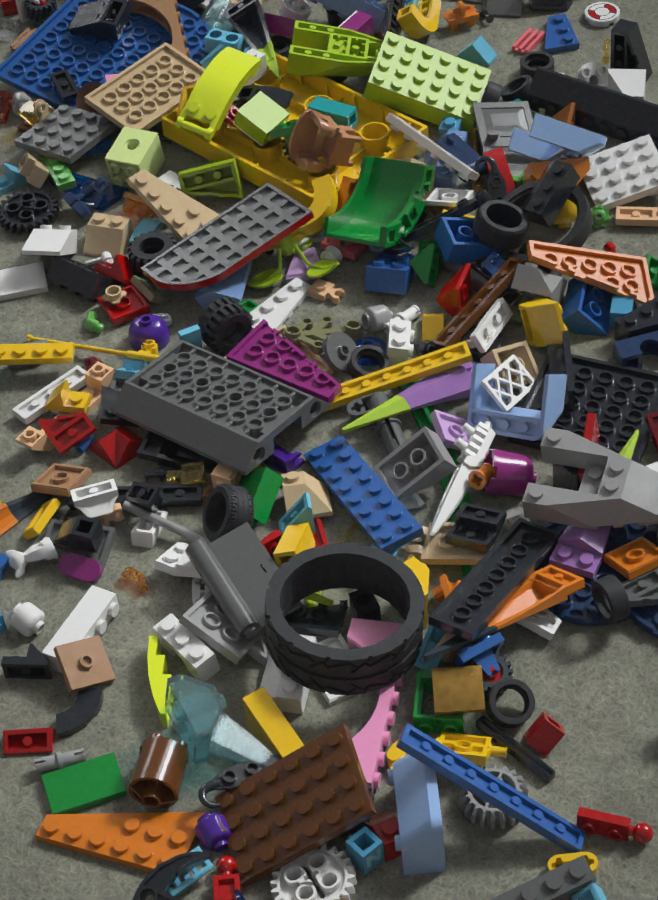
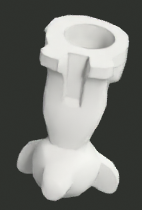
M45 537L39 543L30 546L25 552L16 550L6 551L10 566L15 569L16 578L23 576L25 567L29 562H37L43 559L47 561L58 559L57 551L49 537Z

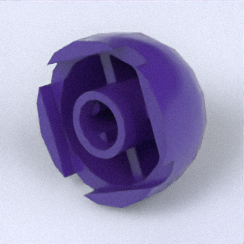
M145 314L134 319L129 327L128 338L131 347L136 352L141 349L145 340H154L158 345V351L165 348L170 341V332L167 324L157 315Z

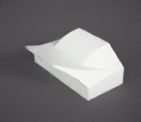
M114 479L70 490L75 508L80 509L90 518L111 514L115 500L119 496Z

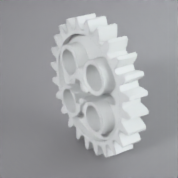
M323 844L321 849L315 848L279 868V871L272 872L274 880L270 881L272 887L271 894L274 900H334L341 898L351 900L349 894H355L354 885L357 884L354 866H352L351 859L346 858L344 851L338 853L335 846L328 851L326 844ZM304 867H306L310 872L314 883L316 884V886H319L320 892L324 896V898H320V896L318 895L313 882L310 879H308L307 873L303 869Z

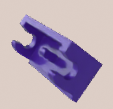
M273 441L274 453L263 461L282 474L296 471L305 464L304 459L298 458L302 453L297 451L292 454L277 445L275 441Z

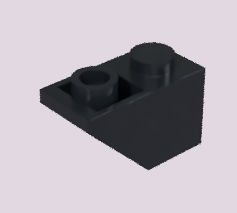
M77 515L63 522L55 538V543L97 553L105 537V532L99 519Z

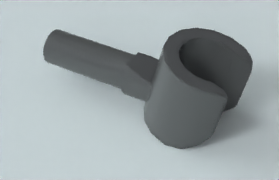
M61 504L56 511L60 517L58 520L67 521L73 517L70 507L65 504Z

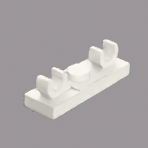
M503 297L498 298L471 334V339L466 341L470 348L476 347L480 353L486 352L513 315Z

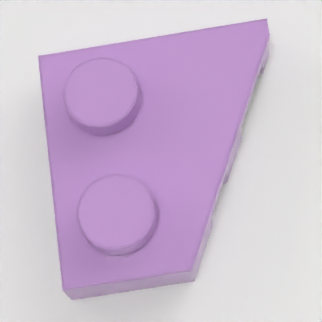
M315 247L308 248L302 252L310 264L315 265L320 261ZM295 253L286 275V284L296 277L302 281L316 279L307 276V271L310 268H308L298 253Z

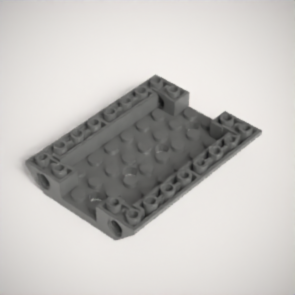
M180 340L124 382L112 411L113 414L246 476L274 453L273 438L290 424L303 429L330 406L328 402L189 342Z

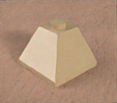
M526 340L493 349L480 358L482 364H495L496 369L514 354L534 380L539 373ZM511 361L509 363L510 368L517 370L516 366ZM501 370L498 372L500 378L506 379L505 371ZM511 374L512 382L518 383L517 375ZM523 378L524 385L530 384L525 378ZM500 383V387L507 391V385Z
M291 471L281 474L284 477L282 486L286 512L307 492L310 494L313 518L333 515L329 490L324 483L304 471Z

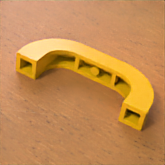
M419 0L418 9L414 3H411L398 10L396 20L410 37L421 39L437 30L441 0Z
M330 174L311 180L314 189V200L308 209L313 212L314 218L291 233L294 241H301L303 238L320 231L323 228L325 217L335 213L338 204V193ZM278 243L266 251L276 249L279 246Z

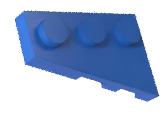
M556 14L548 17L544 52L552 54L580 49V43L566 14Z

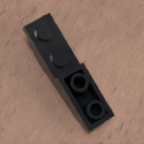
M247 85L243 86L232 105L240 109L261 91L283 109H287L294 94L276 87Z

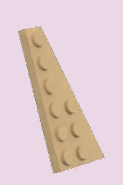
M144 169L128 178V184L180 241L220 215Z

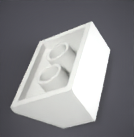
M301 635L309 641L317 644L316 637ZM269 655L260 688L264 687L280 711L303 714L310 689L287 677L275 665Z

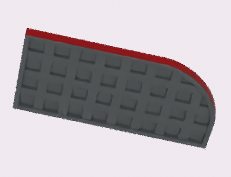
M268 182L141 267V270L146 277L165 289L192 290L206 287L225 280L229 275L241 269L245 264L257 258L261 253L314 218V215L310 209Z

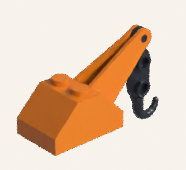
M490 156L478 158L475 162V170L479 169V165L482 162H487L490 165L487 188L492 200H502L507 195L506 184L498 169L497 162ZM589 157L559 160L573 165L580 176L578 183L590 170ZM553 161L529 163L523 172L524 184L539 180L546 167Z

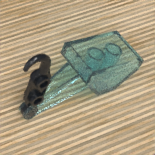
M184 674L167 678L164 706L181 740L187 743V751L193 764L197 765L208 761L211 754L239 763L221 770L218 775L211 781L204 783L199 789L198 798L203 806L212 809L220 808L221 803H212L207 799L206 795L208 792L213 790H235L241 785V781L280 760L281 757L224 713L226 700L223 694L218 693L215 685Z

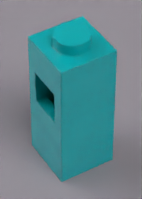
M316 96L307 107V109L330 116L337 125L354 128L358 123L356 106Z

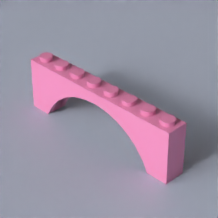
M352 618L347 635L348 647L354 649L377 644L398 631L402 623ZM404 674L401 675L402 678L380 689L378 703L372 717L362 730L352 738L365 779L372 788L370 794L373 795L375 788L380 787L381 773H379V769L385 766L386 752H384V748L390 745L391 732L388 731L389 726L393 727L395 723V712L393 709L394 706L398 707L400 692H398V688L403 687Z

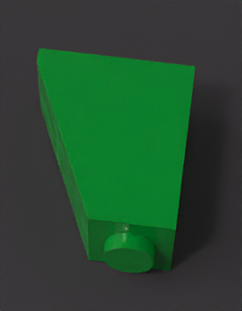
M267 467L251 471L246 476L243 474L241 476L240 486L249 491L254 503L252 529L266 525L284 478Z

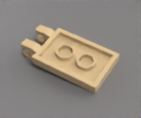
M433 522L429 523V527L422 526L424 535L412 540L413 544L418 545H406L404 554L408 555L407 560L414 556L425 565H476L487 554L486 552L446 544L444 536L455 522H445L434 536L429 535Z

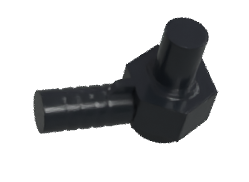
M425 340L415 343L414 350L419 353L417 356L419 357L437 351V346L433 341Z

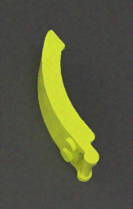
M229 46L223 49L210 62L199 78L181 115L176 120L175 127L185 128L204 136L205 139L210 141L216 130L220 129L227 112L243 86L253 76L255 77L262 59ZM191 118L208 125L209 128L205 129L186 120Z

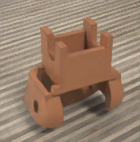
M307 109L300 115L292 131L289 142V156L301 170L308 173L325 171L326 168L330 169L332 165L353 167L354 163L349 159L355 142L361 143L362 138L349 135L355 132L351 126L337 125L330 116ZM322 156L327 163L320 162L317 158Z

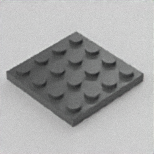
M63 104L17 138L15 145L18 148L72 164L119 126L105 116Z

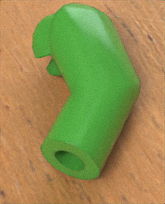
M88 311L84 324L85 329L92 333L100 334L104 329V325L96 320L97 313L95 311Z

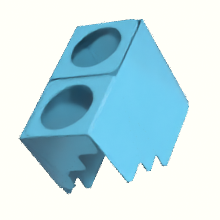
M212 28L205 36L206 53L212 52L219 44L244 52V38L242 34Z

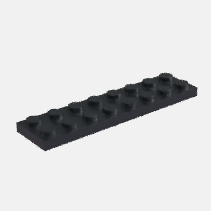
M519 518L431 613L428 624L472 642L555 548L561 533Z

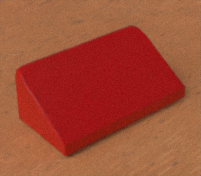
M49 727L3 730V755L53 752L55 729Z

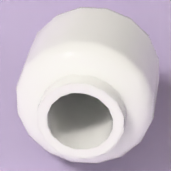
M30 602L17 604L10 613L9 618L11 619L12 628L25 637H30L34 633L38 635L45 627L44 612Z

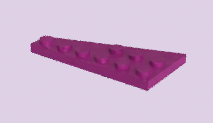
M265 319L226 355V359L329 404L342 391L339 382L327 372H322L314 361H309L306 358V354L288 339L281 337L279 331L275 328L272 329Z

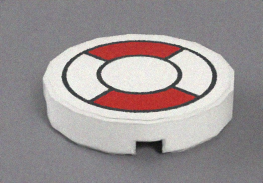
M597 2L587 6L585 9V20L589 21V24L592 26L607 27L610 23L615 24L620 19V9L613 3Z

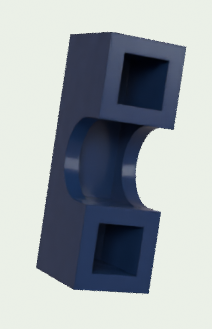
M658 331L613 342V359L616 364L642 369L644 355L650 354L658 357Z

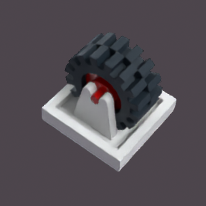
M15 0L19 19L23 23L29 20H39L41 22L42 19H45L46 21L57 10L56 0Z

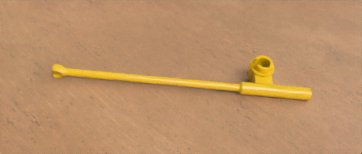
M31 334L26 335L27 338H30L26 340V342L28 343L42 340H47L48 343L63 342L44 338L33 337ZM145 340V343H143L138 352L130 350L126 352L74 343L76 349L124 356L127 359L152 362L160 356L157 355L158 345L154 340Z

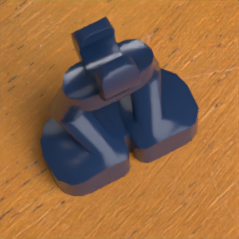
M100 176L82 193L75 195L67 192L62 198L86 222L92 217L88 207L98 208L103 195L110 188V185ZM96 192L92 202L81 201V199L88 198Z

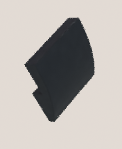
M464 503L454 515L455 524L444 536L445 543L488 553L503 527L507 511Z

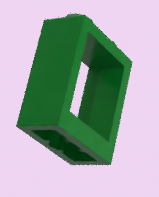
M418 669L413 711L414 727L425 734L441 732L464 734L466 713L458 714V716L422 715L424 693H433L432 670Z

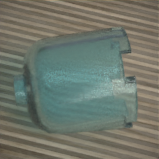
M211 0L200 16L201 22L208 24L210 29L215 28L231 32L233 26L224 13L225 10L232 6L231 1Z

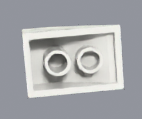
M40 225V228L33 229L21 250V254L61 256L77 253V229H71L69 225H59V229H52V225Z

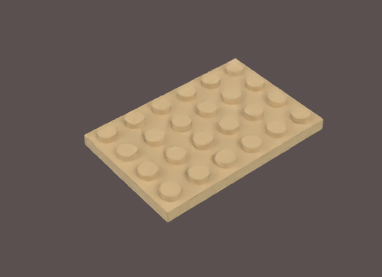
M165 42L84 97L85 103L121 129L125 126L147 131L160 122L164 116L179 107L183 87L196 84L205 69Z

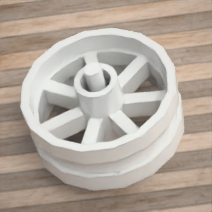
M282 0L279 9L280 16L308 22L312 12L311 5L305 0Z

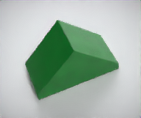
M430 244L411 259L409 263L425 285L435 288L441 250L436 244Z

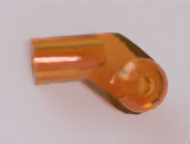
M126 567L125 571L121 573L124 581L131 582L134 580L140 594L149 592L147 578L143 572L134 567Z

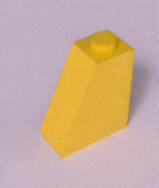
M309 522L288 525L273 553L278 568L284 562L290 561L288 559L296 554L315 547V540Z

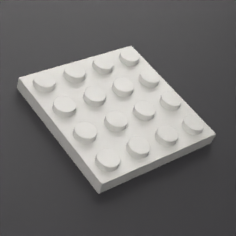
M649 134L587 156L589 157L590 170L583 177V180L595 207L603 205L604 209L610 210L658 192V151Z

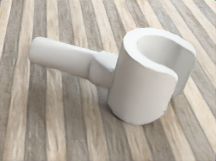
M105 251L101 254V257L85 261L86 265H93L96 262L104 264V261L113 263V258L109 252Z

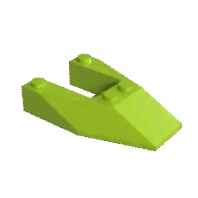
M296 20L286 73L293 76L361 77L369 75L372 72L383 40L351 29Z

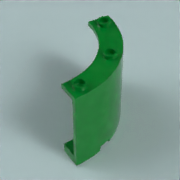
M363 156L361 171L355 189L347 203L337 213L325 217L323 237L383 248L398 244V238L407 236L417 223L426 203L423 199L426 191H430L435 166L374 156Z

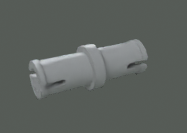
M84 748L63 753L56 751L54 755L34 758L37 774L62 769L86 761Z

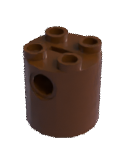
M151 733L148 739L144 740L140 745L139 757L132 772L129 783V793L132 798L152 808H168L173 806L178 801L185 767L189 761L187 743L182 740L175 741L171 738L163 737L158 733Z

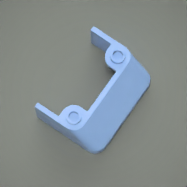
M473 364L467 417L468 424L474 428L479 422L485 423L489 421L492 423V429L497 435L532 441L542 440L546 427L552 428L563 412L567 375H545L541 411L513 406L505 413L481 385V381L495 370V364ZM489 380V385L495 389V386H493L494 381ZM501 397L506 405L507 398Z
M407 754L392 763L393 769H388L389 785L395 786L400 833L399 835H394L396 851L402 852L404 875L446 871L436 771Z

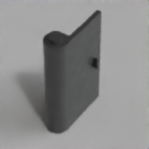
M248 522L209 544L203 539H198L189 544L185 550L186 555L239 637L243 639L255 637L259 631L265 629L266 589H269L270 585L268 583L278 567ZM301 601L296 603L285 616L301 608L303 603Z

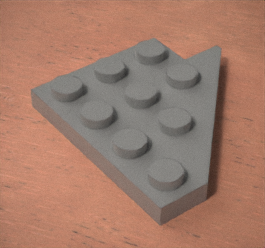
M210 591L185 612L179 620L180 624L236 665L247 654L263 666L268 660L269 655L261 631L251 639L240 638Z

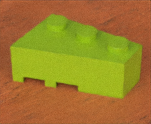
M236 158L183 170L177 175L184 194L237 197L242 199L245 196Z

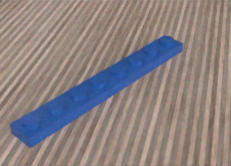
M407 723L402 729L396 745L397 748L569 853L581 851L586 834L584 830Z

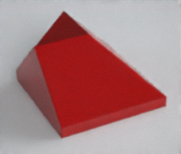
M466 263L441 289L437 297L436 303L452 317L462 310L472 296L471 263Z
M119 425L90 445L89 449L117 470L137 456V451L143 439L126 426Z

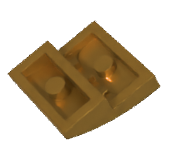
M481 665L432 668L435 715L485 712Z

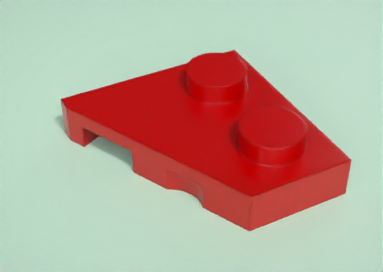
M84 411L73 413L70 416L61 415L54 419L38 420V423L61 455L97 431Z

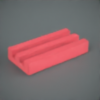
M529 27L512 45V51L523 55L532 52L545 38V32L541 31L539 33V30L535 29L533 31V28Z

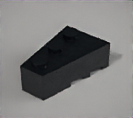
M620 19L611 30L610 69H646L647 81L653 71L638 23Z
M658 296L615 320V340L620 341L658 331Z

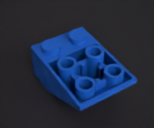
M388 251L382 252V254L366 266L365 291L405 295L409 291L415 274V270L409 263L414 258V255L405 253L399 256L389 255Z

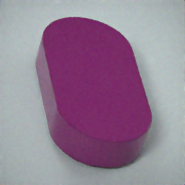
M67 553L59 561V569L63 574L87 583L97 582L103 573V568L99 562L75 553Z

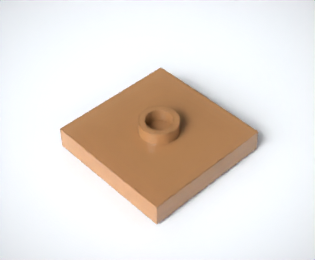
M53 463L31 484V490L37 493L70 497V490L79 488L92 476L91 468Z
M99 635L58 645L53 649L69 693L110 683L116 679Z

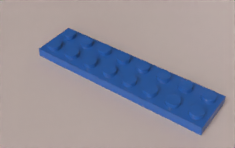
M342 435L303 454L308 465L378 549L389 553L424 535L422 526Z

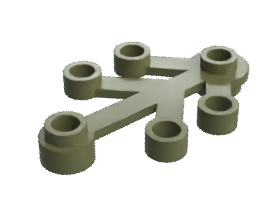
M322 316L321 320L313 327V320L306 317L302 318L297 326L289 325L285 327L282 337L288 339L293 344L301 342L311 346L314 353L320 354L324 352L322 351V344L327 335L339 331L351 338H356L361 333V323L357 320H348L345 322V327L331 328L333 326V318Z

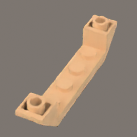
M98 361L84 374L87 387L81 392L91 393L92 397L86 415L101 403L102 385L109 387L115 372L114 368ZM60 411L54 418L61 415L70 416L73 413ZM28 426L15 439L17 443L31 450L50 452L55 447L43 428L39 431Z

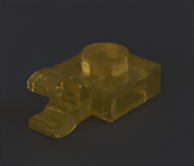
M203 461L182 464V470L167 471L166 479L167 481L171 480L170 484L205 485L206 465Z

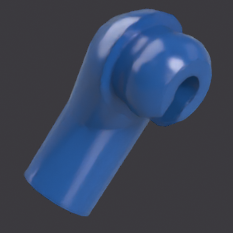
M94 433L75 446L79 453L83 454L94 442Z

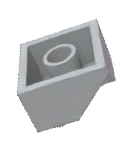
M525 262V265L518 263L511 286L512 289L522 296L534 299L544 297L561 305L567 285V280L562 277L561 273L550 271V274L542 272L543 269L538 268V265Z

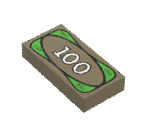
M133 275L130 280L131 283L150 302L166 305L169 299L148 279Z

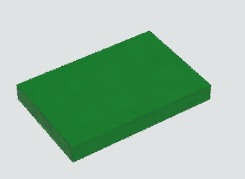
M114 752L41 775L52 814H72L128 796Z

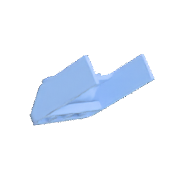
M535 113L530 132L514 127L508 150L540 161L584 158L604 148L607 137Z

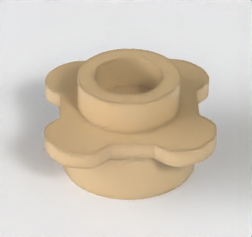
M112 285L106 288V294L102 296V299L112 304H119L121 299L126 297L127 294L126 291L121 290L120 286Z

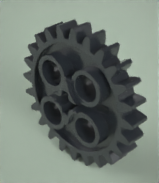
M28 188L26 192L20 190L19 194L13 192L12 197L6 196L7 200H1L0 224L1 227H5L6 231L11 229V233L18 231L20 235L23 231H26V234H29L33 229L40 228V225H50V222H55V218L58 217V212H60L58 200L55 198V195H51L50 191L45 193L44 189L38 192L37 188L34 191H30V188Z

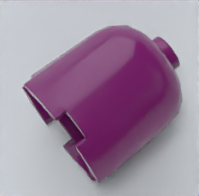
M488 449L483 464L490 463L493 465V468H496L495 478L491 477L489 483L481 491L487 494L520 497L525 494L528 483H536L537 473L534 472L532 461L527 456L499 449Z

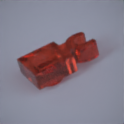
M2 89L0 90V123L5 124L11 110L8 104L13 100L14 95Z

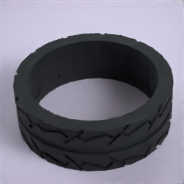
M334 543L323 545L324 547L316 546L304 550L288 559L290 561L284 562L274 572L268 583L270 587L266 589L265 640L269 655L275 665L287 677L311 690L349 696L364 694L366 691L373 692L387 687L402 678L401 675L406 674L416 663L421 651L419 647H422L425 595L422 585L412 569L400 559L397 560L395 556L381 549L366 545ZM349 588L366 591L388 601L398 610L405 622L393 635L377 644L362 648L339 649L319 645L302 637L289 626L284 617L292 606L311 594L328 589Z

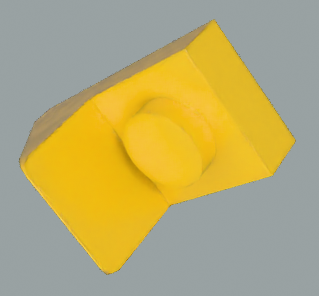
M444 313L423 314L422 341H433L444 329Z
M65 380L51 391L44 407L45 410L70 413L84 411L86 414L92 400L91 393L70 391L68 380Z

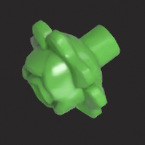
M603 205L591 207L592 226L594 225L595 229L607 227V222L611 220L609 209H604Z

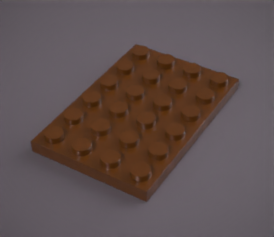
M344 724L337 726L241 781V785L235 790L224 791L215 796L216 803H221L218 811L225 816L228 827L232 830V835L227 839L231 857L236 861L235 872L240 874V885L242 887L251 885L377 814L349 729Z

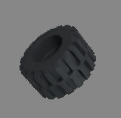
M150 231L146 234H140L139 237L136 236L127 248L133 275L150 280L143 274L141 267L177 244L174 237L165 232L161 233V231Z
M225 297L221 300H215L213 304H209L208 308L202 312L203 314L199 317V323L197 324L201 330L202 341L215 353L225 355L253 330L254 321L252 320V315L232 298L227 299Z

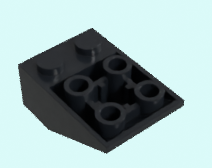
M100 0L80 5L68 31L118 41L130 18L128 1Z

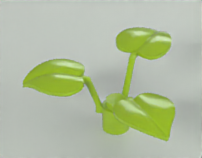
M292 234L278 242L279 246L276 248L278 252V268L263 271L246 284L252 288H266L276 284L283 277L282 273H280L282 271V256H289L298 253L308 268H310L307 271V276L310 278L325 276L340 264L332 259L320 260L315 265L310 264L302 252L312 245V240L305 237L301 241H294Z

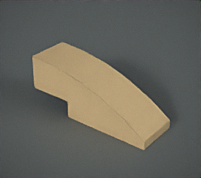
M26 150L18 164L19 174L25 176L28 183L40 189L49 171L35 154Z

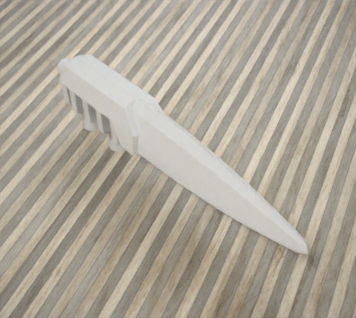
M479 422L474 428L468 423L462 426L461 430L469 435L468 440L465 442L458 437L454 442V445L461 449V455L457 458L460 465H457L458 468L453 471V475L436 511L429 535L434 536L440 530L470 487L468 476L471 471L479 470L485 454L496 433L492 429L493 425L491 422Z

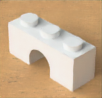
M172 613L153 626L156 636H159L160 644L172 656L178 654L186 665L187 670L200 683L203 684L221 670L215 653L191 631L180 624L179 620Z

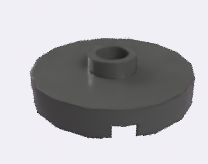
M337 331L327 335L323 340L322 351L325 353L324 360L335 372L347 373L351 354L357 347L351 337Z

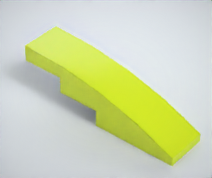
M149 636L147 653L149 681L163 728H168L174 684L172 675L167 674L166 657L161 655L162 648L159 636Z

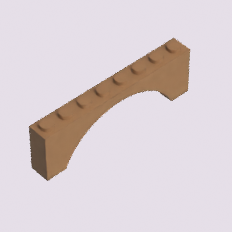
M129 0L132 13L145 15L160 23L172 38L171 46L190 58L189 48H185L187 46L186 36H182L184 34L183 24H179L181 22L180 12H176L178 10L177 0Z

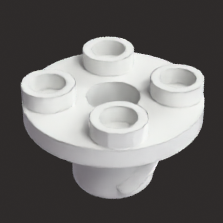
M589 62L581 66L576 74L577 79L605 88L608 87V70L605 65Z

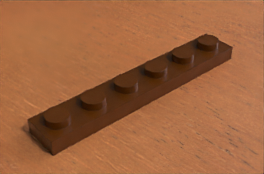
M510 257L433 340L437 349L440 350L456 344L469 331L470 327L482 317V314L508 289V286L513 282L518 263L525 265L523 259Z

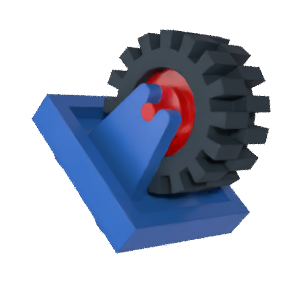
M500 632L494 635L488 634L483 636L478 641L479 643L472 647L470 645L463 647L458 651V656L454 660L453 667L482 666L484 698H486L489 690L499 681L513 678V668L510 669L511 662L505 661L507 657L504 654L502 657L498 656L505 640ZM502 690L499 695H502L505 690Z

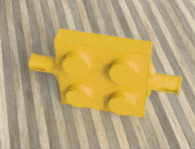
M441 732L440 737L435 739L479 767L486 766L487 759L491 756L504 758L507 756V747L492 746V737Z

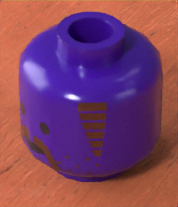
M214 811L205 813L198 818L197 825L195 826V834L205 850L221 852L228 847L227 839L232 835V830L229 829L223 814Z

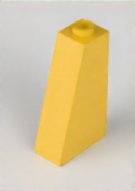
M264 687L242 698L247 728L269 755H275L281 759L304 746Z

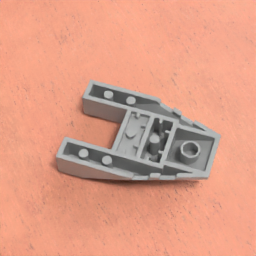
M546 427L540 445L542 461L583 468L585 472L579 491L528 483L522 500L525 518L592 530L598 529L599 526L613 525V528L623 527L624 524L638 523V526L658 524L657 471L571 431Z

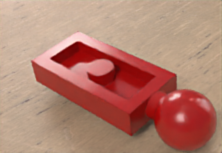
M579 807L577 827L584 830L586 834L607 836L615 841H629V837L633 836V839L639 844H647L653 838V829L647 823H638L633 826L631 825V818Z
M222 856L216 863V870L220 875L213 876L214 900H241L240 874H234L237 864L231 856Z

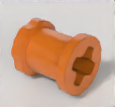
M484 463L480 466L479 470L471 471L468 476L470 485L477 490L485 488L491 477L495 478L496 468H493V465L490 463Z

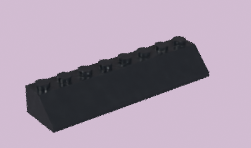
M538 66L527 96V101L532 111L539 113V108L545 109V115L553 117L571 102H574L575 125L625 142L649 134L658 151L657 104Z

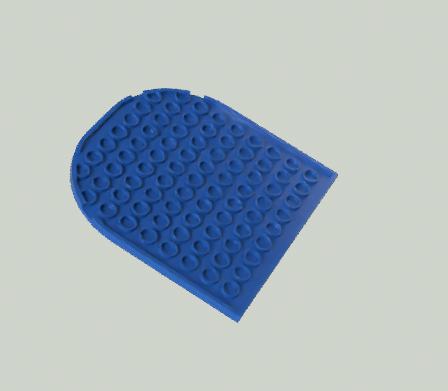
M67 0L0 64V81L20 91H25L32 97L43 99L47 104L55 108L63 104L77 108L76 99L63 103L50 79V74L67 69L78 90L89 82L104 84L106 82L105 75L119 74L165 42L171 45L172 38L167 30L157 21L142 14L132 13L130 4V18L118 41L70 32L68 28L80 5L100 0ZM177 3L178 10L176 12L179 11L181 16L179 24L182 23L184 28L182 36H186L187 41L185 48H189L190 59L201 66L200 61L209 54L205 52V36L211 29L208 24H205L200 19V15L186 6Z

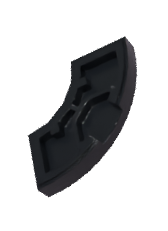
M103 687L78 691L74 704L66 711L56 714L57 735L59 739L81 731L95 715H98L104 699Z

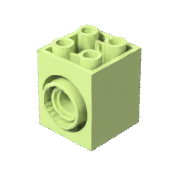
M124 126L107 153L105 161L112 183L119 187L132 188L128 184L129 177L143 169L156 176L165 161L158 133Z

